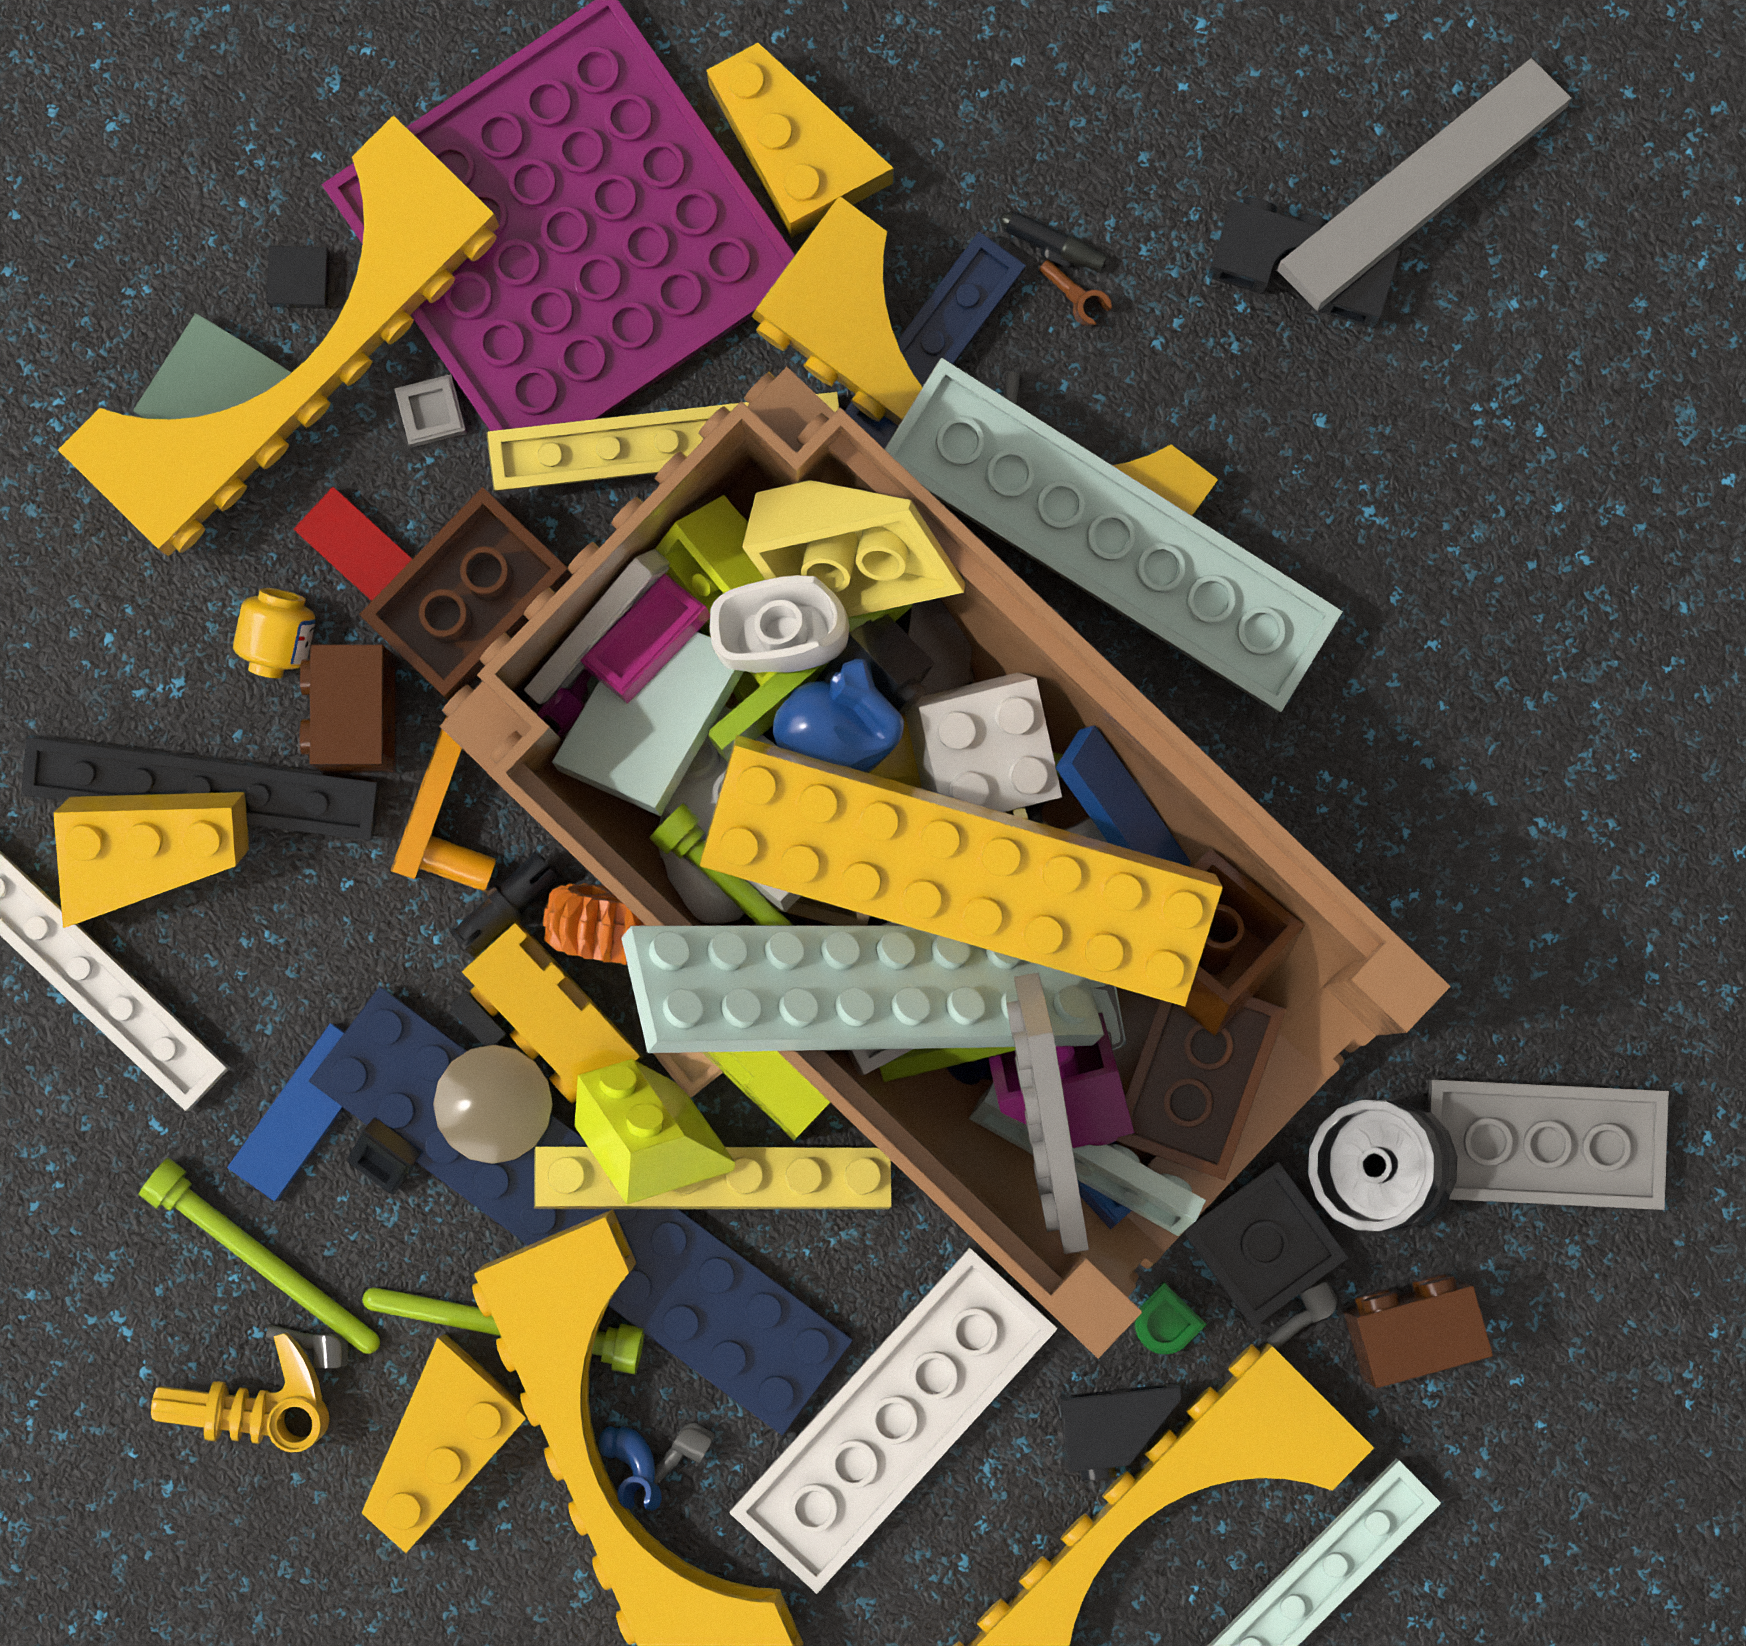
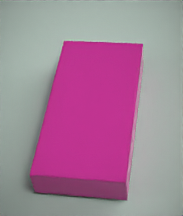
M664 573L580 661L589 673L628 704L709 620L710 613L706 606Z

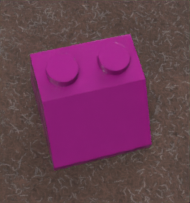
M1102 1012L1098 1013L1104 1035L1093 1046H1055L1073 1148L1086 1145H1107L1121 1136L1134 1133ZM1016 1051L988 1057L1001 1113L1026 1124L1024 1113L1026 1109L1015 1057H1017Z

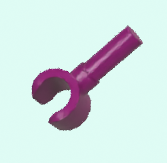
M586 669L581 672L571 688H560L537 711V715L541 719L549 715L558 723L560 731L557 735L559 737H563L573 727L585 707L582 699L588 690L587 682L592 676Z

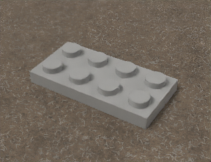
M1039 972L1016 976L1014 981L1018 1000L1006 1002L1017 1056L1015 1060L1021 1093L1024 1098L1026 1109L1024 1113L1030 1146L1033 1151L1035 1162L1033 1166L1047 1232L1059 1230L1064 1254L1089 1250L1054 1035Z
M1429 1080L1428 1111L1433 1113L1449 1131L1458 1156L1457 1182L1449 1199L1664 1210L1669 1091Z

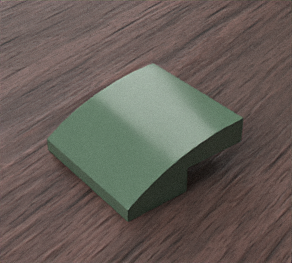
M195 313L133 412L146 419H181L220 412L266 392L289 376L291 372Z

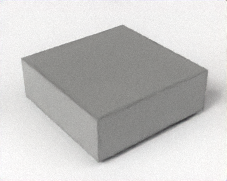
M451 374L395 388L408 444L411 448L467 434L454 379Z

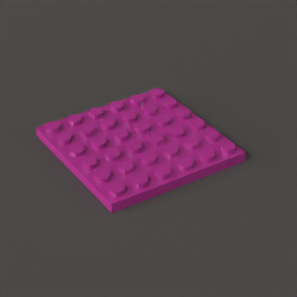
M619 0L592 1L406 127L494 213L499 227L493 232L497 238L489 250L476 261H471L467 258L452 273L455 281L448 291L433 303L426 299L411 314L490 431L602 419L751 318L757 306L795 256ZM352 163L321 185L363 245V199L359 178L354 163Z

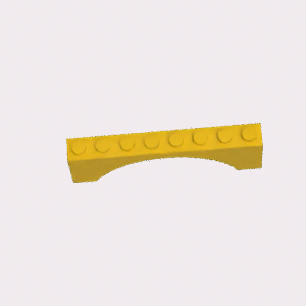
M394 115L352 156L363 199L364 234L361 258L350 295L337 321L322 343L306 361L266 392L242 404L203 416L181 419H146L122 415L99 408L58 449L151 543L168 557L176 549L183 553L195 544L205 531L202 523L217 508L225 511L236 503L247 489L244 481L259 466L267 469L278 461L289 447L285 440L301 424L307 428L319 420L331 404L327 398L343 382L350 386L360 379L372 364L369 356L384 341L388 344H393L401 338L414 321L410 315L426 299L433 303L443 296L455 281L452 273L467 258L471 261L479 259L495 242L497 236L493 232L499 227L494 213Z
M839 196L757 306L752 317L760 323L756 329L757 333L770 344L782 351H785L788 345H790L808 358L803 366L817 379L831 387L837 380L855 393L851 402L864 414L877 422L885 416L899 426L921 391L922 386L913 375L900 351L891 328L886 307L883 285V254L887 231ZM1172 444L1151 455L1127 463L1112 465L1191 516L1218 481L1216 477Z
M609 1210L480 1267L474 1273L478 1283L472 1285L476 1303L486 1318L489 1316L494 1318L501 1334V1338L496 1340L501 1360L509 1372L516 1370L526 1391L520 1394L522 1407L533 1427L540 1425L548 1441L549 1447L544 1449L548 1467L557 1481L564 1479L573 1498V1501L568 1503L571 1519L578 1533L581 1536L588 1534L597 1553L596 1556L592 1557L594 1571L604 1590L612 1588L621 1610L616 1612V1618L625 1641L629 1645L636 1643L637 1646H803V1641L780 1589L758 1588L730 1582L708 1574L685 1562L648 1533L629 1509L623 1507L618 1500V1493L605 1470L596 1445L589 1405V1370L599 1325L610 1300L621 1282L637 1264L614 1210Z
M1266 1342L1258 1350L1251 1344L1228 1367V1370L1234 1376L1218 1392L1211 1386L1203 1391L1186 1410L1192 1418L1176 1434L1167 1429L1147 1448L1144 1454L1150 1461L1134 1477L1126 1471L1109 1486L1102 1495L1108 1502L1093 1519L1086 1513L1080 1516L1060 1538L1066 1546L1050 1562L1042 1556L1027 1569L1019 1579V1582L1025 1588L1009 1604L1000 1598L982 1615L977 1622L982 1631L967 1646H1070L1074 1624L1082 1601L1100 1568L1127 1535L1164 1506L1187 1494L1209 1486L1255 1478L1288 1479L1310 1483L1333 1491L1374 1447L1273 1346ZM958 1641L953 1646L964 1645L960 1641Z

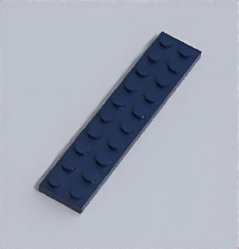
M379 986L309 1079L311 1084L366 1125L375 1117L422 1153L417 1160L418 1164L526 1245L533 1244L612 1210L534 1209L535 1147H588L579 1133L552 1113L550 1115L549 1128L542 1135L536 1146L515 1160L490 1164L470 1160L452 1148L437 1126L433 1103L439 1079L449 1064L468 1050L382 986ZM613 1209L637 1264L621 1282L608 1306L636 1327L644 1328L643 1332L780 1435H783L853 1341V1338L682 1210Z

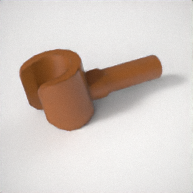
M1049 259L1039 268V271L1064 292L1065 296L1073 303L1072 311L1074 318L1083 326L1097 325L1084 312L1083 306L1087 298L1095 299L1102 308L1107 311L1111 310L1112 304L1107 294L1100 290L1086 292L1077 283L1075 284Z

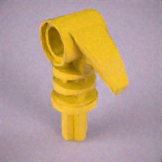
M288 1332L273 1336L285 1379V1384L281 1391L269 1392L260 1390L257 1398H249L248 1389L240 1387L236 1396L229 1395L226 1382L214 1381L209 1392L165 1386L157 1387L151 1403L153 1420L203 1427L205 1440L216 1442L223 1430L230 1431L232 1441H240L243 1433H248L254 1444H260L264 1436H269L278 1448L287 1452L306 1450L322 1438L329 1425V1412L322 1401L320 1384L313 1365L301 1346ZM289 1407H300L309 1413L312 1419V1430L309 1436L297 1437L288 1431L285 1426L284 1417Z

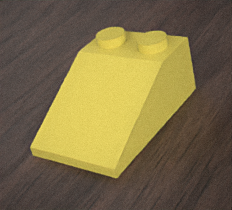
M812 480L755 494L742 547L765 580L795 575L816 576L838 597L846 610L847 617L964 593L966 583L911 500Z

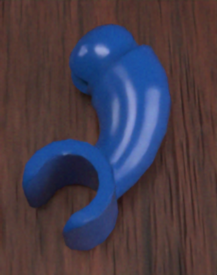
M622 1426L621 1428L605 1427L599 1437L600 1453L608 1458H618L626 1463L633 1473V1477L625 1479L619 1487V1502L623 1507L632 1509L635 1492L638 1488L644 1486L646 1491L644 1499L645 1509L654 1511L660 1506L662 1495L659 1486L654 1483L655 1463L646 1440L636 1430L627 1426Z

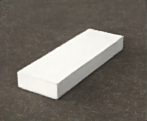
M656 549L635 557L526 686L524 691L538 704H545L560 688L568 689L585 669L580 660L646 591L670 569L668 567L670 562Z

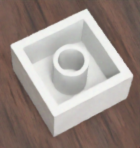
M1017 672L922 696L905 712L922 789L1000 812L1062 797L1037 679L1035 677Z

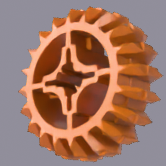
M583 883L581 885L568 884L566 886H559L549 893L548 904L544 909V941L556 951L565 952L567 955L581 956L584 959L601 960L604 963L615 962L627 965L622 937L630 926H646L603 884Z

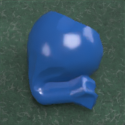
M854 659L844 663L841 672H836L830 679V683L825 681L808 682L795 689L788 700L776 712L773 723V733L778 747L866 773L876 768L895 749L902 738L904 729L902 715L875 687L870 664L865 659Z

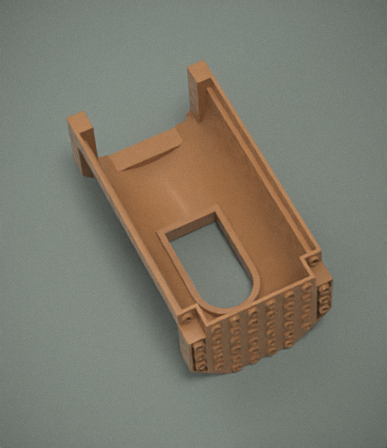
M787 366L777 377L773 376L770 372L766 373L745 395L744 399L749 403L748 406L741 401L731 412L725 406L717 410L700 429L698 434L703 437V440L688 457L680 451L660 469L655 476V479L660 483L658 488L644 502L635 497L619 511L611 522L616 531L600 548L594 542L587 545L567 568L573 574L572 577L556 593L548 587L532 601L523 613L529 621L513 638L504 633L485 650L479 659L485 667L477 674L482 682L475 690L468 684L465 685L448 701L442 710L448 718L439 727L646 926H751L754 921L746 913L739 920L719 925L703 923L691 913L668 879L663 858H660L659 847L649 838L658 828L662 815H656L558 771L552 761L561 748L566 736L559 737L557 735L559 730L537 715L528 700L530 695L524 689L635 557L656 549L676 521L723 495L726 496L747 522H749L757 492L808 480L911 500L966 583L964 593L945 596L940 599L973 648L970 666L974 671V683L1017 672L1035 677L1037 679L1052 752L1064 754L1078 730L1095 725L1191 861L1189 867H1193L1209 849H1212L1305 925L1289 957L1252 996L1285 1008L1286 1013L1226 1180L1218 1179L1117 1142L1119 1145L1134 1152L1140 1160L1139 1163L1159 1174H1171L1187 1182L1192 1188V1193L1206 1200L1200 1212L1201 1214L1322 1085L1344 1064V1059L1339 1053L1343 1049L1351 1053L1360 1046L1368 1044L1375 1036L1407 1033L1451 986L841 408L834 412ZM1058 778L1062 797L1049 800L1041 809L1042 824L1065 830L1090 816L1063 778ZM788 913L795 921L803 918L806 926H833V924ZM1116 987L1126 1044L1113 1050L1124 1095L1126 1096L1160 999ZM846 1050L778 1051L1098 1359L1142 1313L1128 1299L1135 1290V1283L1139 1277L1134 1270L1139 1264L1146 1269L1151 1268L1179 1236L1134 1211L1128 1213L1110 1230L1080 1197L1089 1250L1064 1254L1059 1230L1047 1232L1035 1178L1033 1154L969 1119L979 1098L994 1082L988 1057L884 1082L879 1067L865 1075H859Z

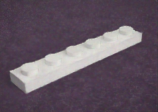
M0 851V936L185 1111H190L230 1067L78 923L63 928L61 907Z

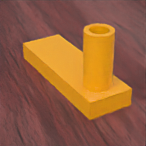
M441 728L390 871L415 879L418 869H422L485 891L496 858L431 836L462 749Z

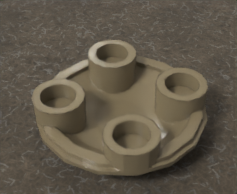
M489 1045L470 1049L449 1064L438 1081L433 1105L437 1126L452 1148L470 1160L495 1164L515 1160L536 1146L542 1135L549 1128L553 1103L548 1080L535 1061L518 1049Z

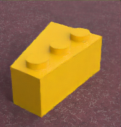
M759 43L706 70L709 87L791 238L818 224L839 196L851 205H854L893 184V167Z
M245 792L69 797L53 813L63 928L235 867L249 850Z
M446 1334L439 1336L434 1344L362 1510V1514L405 1553L416 1544L527 1419L521 1401Z

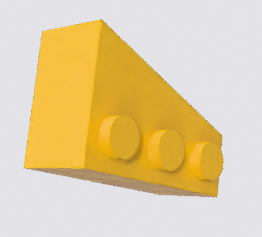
M514 923L462 971L475 985L470 990V993L493 1017L500 1012L515 1028L509 1034L515 1043L532 1060L540 1054L556 1071L549 1079L572 1104L576 1101L578 1075L629 1059L638 1062L643 1058L640 1052L525 927Z

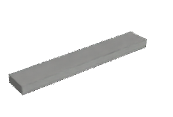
M1530 58L1281 260L1277 271L1318 312L1565 110L1571 97Z

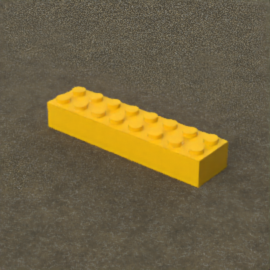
M736 735L700 861V867L1184 1007L1186 1006L1223 888L1216 874L870 773L815 759Z

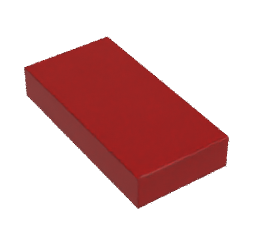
M334 487L323 496L293 529L371 601L412 560L410 556Z

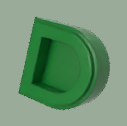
M1164 1282L1140 1305L1139 1309L1142 1313L1134 1321L1135 1332L1140 1342L1147 1349L1158 1354H1173L1180 1351L1207 1325Z

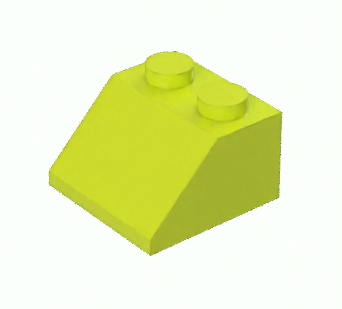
M633 1059L578 1075L575 1128L627 1205L734 1171L735 1161L689 1095L676 1082Z

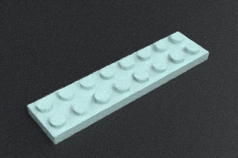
M943 358L938 361L885 447V450L936 499L1276 713L1282 712L1343 612Z
M630 926L622 937L648 1053L1015 1047L1011 1035L1006 1002L1018 1000L1014 977L1038 972L1053 1030L1055 1046H1093L1104 1035L1088 978L908 926Z

